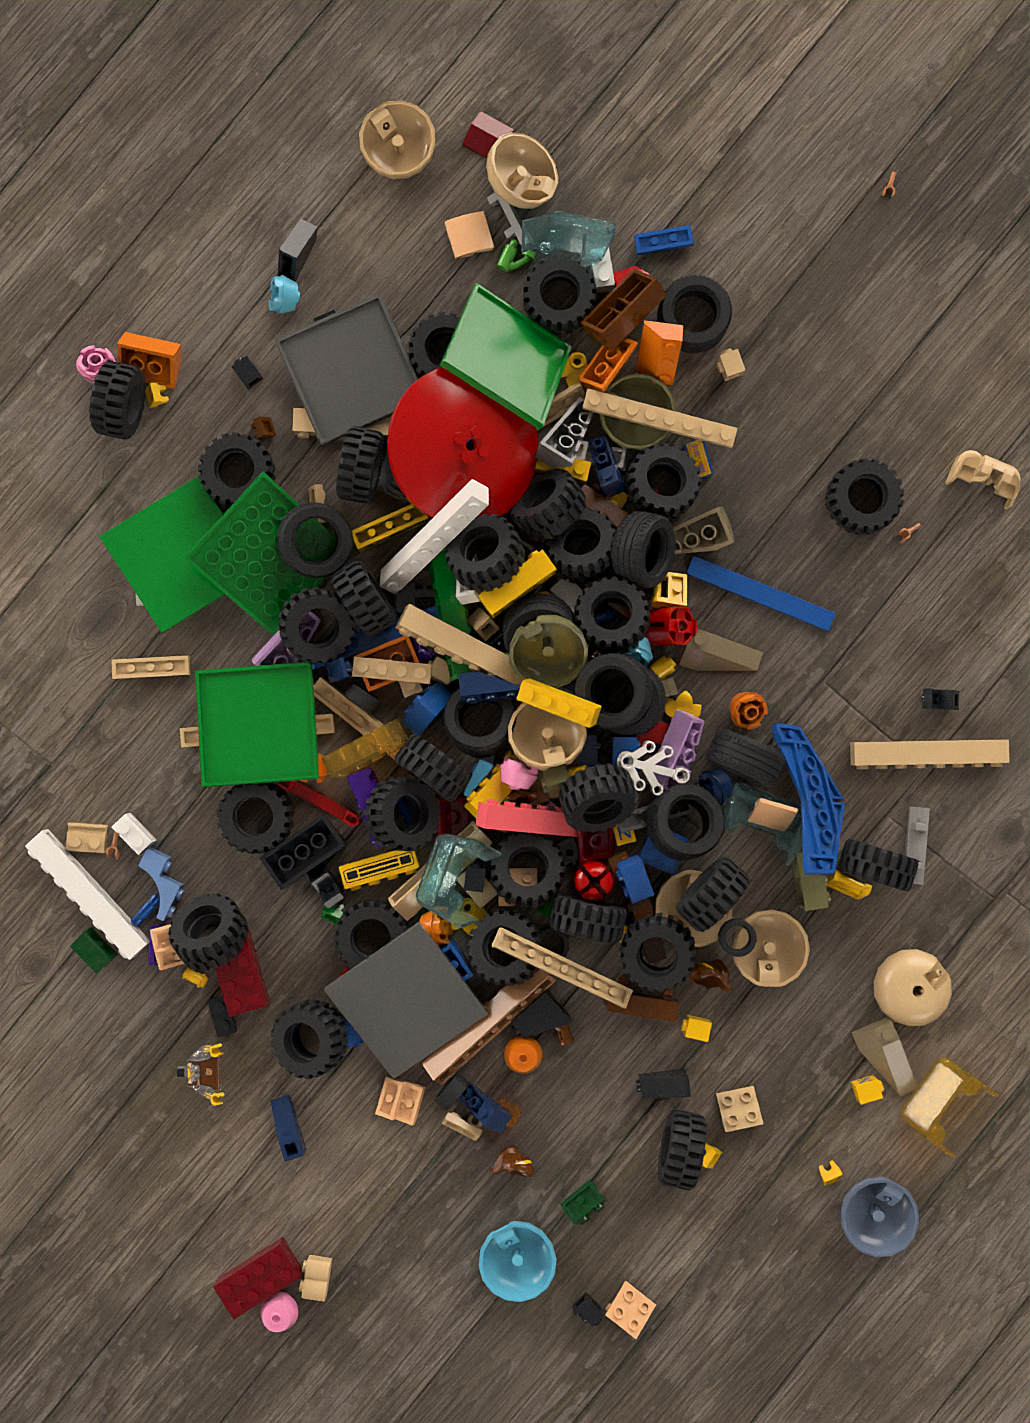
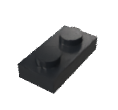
M223 995L208 999L207 1002L217 1038L236 1033L237 1027L234 1017H229Z

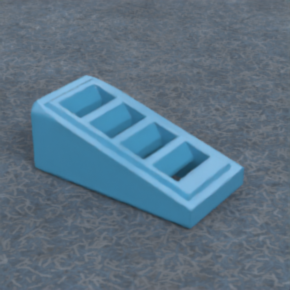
M482 759L479 760L464 791L465 796L474 791L493 769L494 765Z

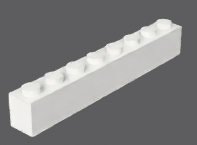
M471 479L381 569L380 587L397 594L399 590L410 582L489 505L488 487Z
M49 829L42 830L25 846L28 849V854L41 863V868L54 877L53 880L56 885L61 888L63 887L67 891L68 898L73 902L76 901L80 906V911L86 916L89 915L93 920V925L106 934L105 937L111 944H115L119 948L118 951L122 957L130 960L149 944L148 937L131 922L126 913L72 854L66 850Z

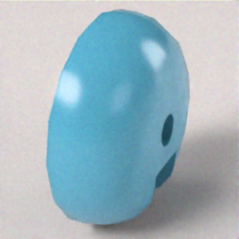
M512 1221L508 1225L490 1232L480 1249L479 1269L482 1280L492 1293L504 1300L523 1302L536 1298L548 1288L555 1275L556 1255L553 1244L542 1229L529 1222Z

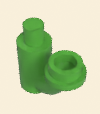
M511 239L510 244H506L496 266L504 272L517 270L529 261H535L536 253L526 249L522 253L523 258L513 262L518 252L516 249L518 241Z

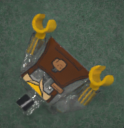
M221 1043L203 1045L193 1052L192 1056L187 1060V1066L177 1067V1078H188V1087L193 1088L196 1093L211 1100V1103L215 1106L223 1104L219 1097L224 1096L223 1092L217 1093L223 1087L222 1054L224 1053L222 1050H218V1047L222 1046Z

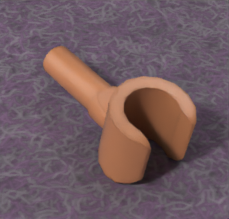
M896 172L891 173L889 183L882 191L883 196L886 190L891 191L890 198L895 194L893 183Z
M917 523L910 529L903 528L895 537L901 535L903 540L900 543H904L911 537L912 532L921 527V524Z
M115 831L112 844L107 848L106 854L111 859V854L114 853L116 860L120 858V852L117 849L119 833Z

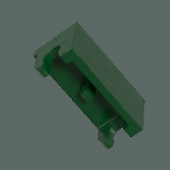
M92 927L84 931L70 945L96 974L118 955Z

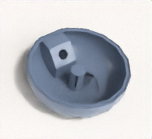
M870 1177L855 1183L844 1195L840 1208L841 1227L848 1241L860 1252L874 1257L892 1256L904 1250L914 1239L919 1225L918 1207L911 1193L906 1188L885 1177Z

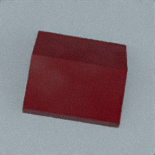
M480 111L471 123L462 145L487 159L488 153L500 136L513 132L514 129Z
M459 797L452 802L444 798L438 799L439 802L437 804L441 808L439 818L441 819L440 824H437L436 827L438 828L436 838L456 837L473 821L472 814L464 807L468 801L467 797Z
M610 827L605 831L599 830L593 833L590 831H577L578 860L580 863L614 855L613 828Z

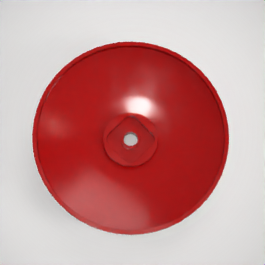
M442 367L420 377L404 392L390 420L387 448L391 470L399 488L406 498L427 516L434 518L471 479L488 487L489 505L478 517H481L482 514L501 516L521 499L532 480L537 464L535 456L538 450V437L535 426ZM469 439L474 443V448L471 451L466 448V442Z

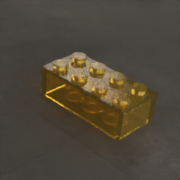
M397 718L335 749L321 759L331 778L333 779L338 776L341 779L354 770L357 771L365 767L371 760L375 762L388 754L387 751L389 754L397 751L404 745L403 742L408 737Z

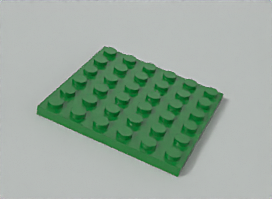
M262 471L184 559L269 633L274 635L279 630L280 610H284L283 604L285 601L289 602L292 599L291 595L301 593V589L306 588L310 590L312 587H318L326 577L309 578L300 575L292 570L281 557L277 546L278 527L285 515L300 504ZM310 519L302 523L296 530L294 545L298 555L309 561H320L328 557L333 551L336 542L335 536L316 519Z

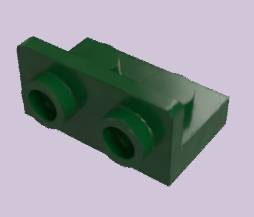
M589 1180L560 1203L573 1224L578 1225L580 1223V1225H583L590 1219L589 1215L594 1211L597 1213L605 1207L604 1203L607 1202V1199L602 1196L593 1181Z

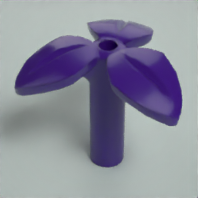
M410 637L418 651L417 656L420 663L427 664L429 659L433 660L438 655L436 652L430 653L423 645L417 642L416 638Z

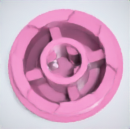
M95 345L88 346L81 350L76 367L87 382L94 384L99 368L108 361H115V358L107 348L104 350L95 348Z
M505 757L503 764H501V781L509 784L508 787L519 791L522 788L528 790L538 777V769L527 766L523 761H513V758Z
M279 1291L261 1304V1320L265 1327L272 1332H281L291 1328L298 1318L297 1303L289 1293Z

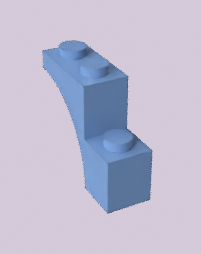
M151 847L146 849L139 867L151 875L158 887L160 908L156 918L165 921L173 916L176 910L174 905L184 894V890H182L184 884L164 875L171 868L172 863L170 861L172 857Z

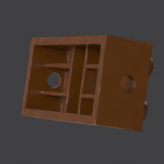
M633 269L587 315L581 324L592 340L613 350L667 295L657 278Z

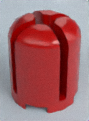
M685 606L651 609L649 611V624L664 627H648V631L645 632V638L649 640L650 644L657 646L688 645L687 643L691 640L692 636H696L697 619H693L692 614L689 612L690 609Z
M591 860L580 863L576 867L573 882L581 897L589 901H600L604 898L603 894L605 892L607 894L611 892L613 876L604 863ZM588 874H591L592 877H597L596 883H588Z

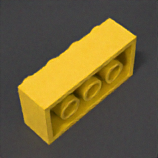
M543 549L540 552L535 550L528 555L527 561L522 564V567H519L520 571L516 576L512 577V581L504 583L503 587L499 589L494 588L493 591L486 592V590H483V592H480L478 597L492 618H495L514 604L515 601L521 599V597L527 595L556 574V567Z

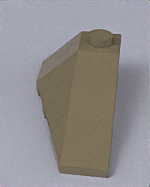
M717 507L673 527L675 533L674 554L713 551L734 543L731 524L723 507Z
M697 629L696 636H692L691 640L687 643L688 645L684 646L679 666L694 671H757L763 652Z
M885 1017L851 1032L859 1051L899 1096L918 1089L900 1038L891 1020Z

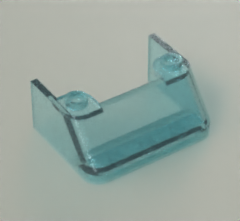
M549 212L522 221L521 252L525 253L538 249L541 253L549 254L552 253V250L559 249L581 254L582 267L597 265L603 260L615 234L616 224L567 212Z
M738 782L734 785L733 793L728 798L723 811V816L725 817L724 832L726 828L737 829L739 824L742 823L775 836L774 843L778 849L787 852L786 865L790 866L802 846L801 806L745 783ZM763 798L797 808L798 810L789 827L783 832L747 821L748 815L754 810L757 800Z
M451 834L438 836L416 892L417 902L459 928L476 923V918L461 910L464 899L461 893L454 890L466 857L489 861L501 857L502 853L476 839Z

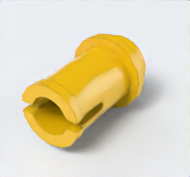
M188 967L182 979L196 984L198 988H204L209 977L205 973L202 975Z

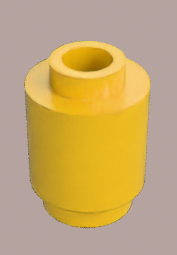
M662 656L650 666V669L663 681L676 671L674 669L676 664L670 656L667 658Z

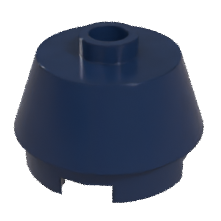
M703 771L698 776L699 780L696 781V785L711 792L718 800V803H720V806L732 795V782L724 771Z

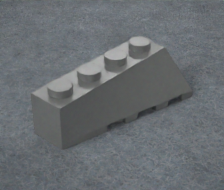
M579 397L539 444L535 458L551 468L572 466L594 413L582 409L585 399Z

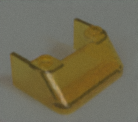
M941 1057L936 1060L901 1109V1118L932 1144L954 1158L956 1155L941 1143L945 1138V1129L937 1123L959 1091L965 1095L972 1096L982 1087L996 1098L999 1095L949 1058Z

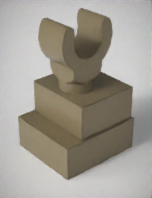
M673 677L661 681L663 687H665L666 697L679 693Z

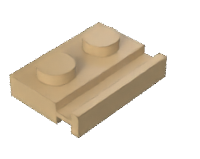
M69 822L66 850L106 853L108 825Z

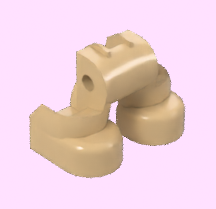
M969 450L957 456L945 482L948 485L956 478L968 483H983L987 480L986 485L995 484V494L1007 498L1004 509L1012 507L1020 491L1021 478L1020 473L1015 467L987 455L982 456L977 451Z

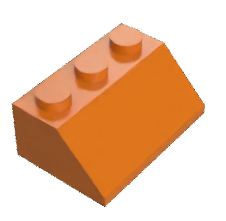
M644 320L636 369L642 374L653 376L665 385L673 386L682 344L683 325Z
M125 332L117 343L118 362L139 367L144 373L145 383L158 382V385H165L168 388L174 389L181 364V344Z
M624 338L613 350L602 345L579 377V382L586 389L605 393L634 353L638 343Z
M406 636L354 656L420 663L411 638ZM363 678L368 692L395 682L392 680Z

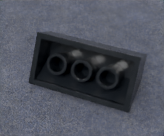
M322 814L261 856L260 860L280 890H283L348 846V844L325 814Z

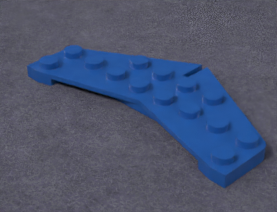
M776 723L771 726L773 738L781 754L784 755L785 764L801 799L802 865L805 875H830L836 869L845 803H840L839 801L844 800L803 730L798 726Z

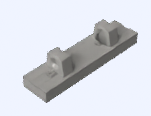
M494 191L487 199L492 206L501 204L511 224V227L504 231L506 238L511 240L517 237L521 246L526 249L533 246L515 207L506 203Z
M909 806L905 856L919 861L913 884L923 885L930 808Z

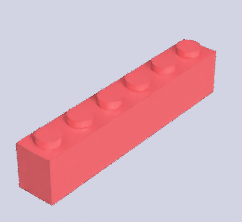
M487 799V803L479 802L476 826L485 829L578 837L577 830L573 829L566 822L562 807L554 806L553 810H551L549 806L537 805V808H532V804L527 803L515 806V802L504 801V805L499 804L497 800Z

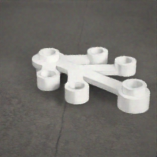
M645 741L642 747L632 753L629 751L621 752L617 757V765L629 773L635 790L641 791L646 785L645 781L640 779L635 767L642 769L651 785L650 791L654 795L663 793V786L658 783L653 772L673 777L675 782L681 784L686 783L690 778V773L685 768L679 767L674 770L655 765L664 758H669L673 755V748L670 746H662L660 752L645 761L637 759L647 752L652 753L655 750L656 746L652 741ZM648 743L651 744L650 750H647L646 748ZM666 748L669 749L668 755H665L664 750ZM625 757L629 760L627 764L623 763ZM681 772L682 777L678 779L677 774ZM638 781L641 782L640 788H637L636 783ZM659 786V791L655 793L654 788Z

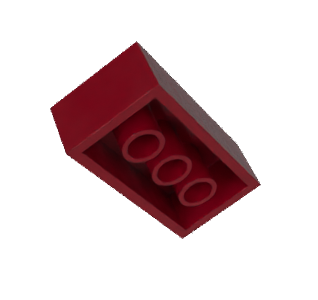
M248 930L247 940L244 941L245 945L242 950L238 951V955L235 958L232 957L226 965H219L220 967L215 969L229 1017L265 1007L270 1003L250 930Z
M282 1237L217 1278L213 1288L234 1320L299 1279L302 1267Z

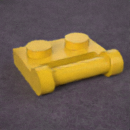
M668 572L663 579L667 581L666 598L661 597V583L654 586V595L651 600L652 607H686L687 575Z
M836 869L833 874L827 876L828 882L825 883L826 886L857 900L868 896L872 889V885L860 883L843 875L841 871Z

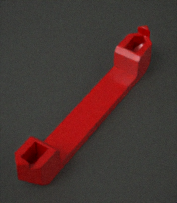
M298 781L277 782L280 788L305 799L341 819L342 822L351 827L361 824L357 813Z

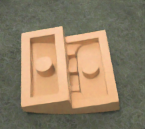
M484 211L462 215L444 222L455 259L470 257L474 253L493 250L494 244Z
M760 798L755 802L754 810L749 813L747 821L784 832L793 821L798 809Z
M170 924L150 930L160 970L184 964L169 942L168 932Z
M386 1076L375 1114L390 1120L396 1119L412 1126L415 1125L426 1087Z

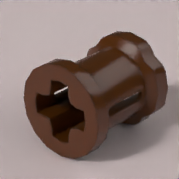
M570 1023L553 1028L557 1032L559 1045H566L575 1040L569 1029Z

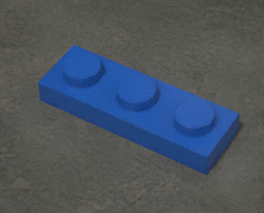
M691 225L634 234L637 256L690 247L694 244Z

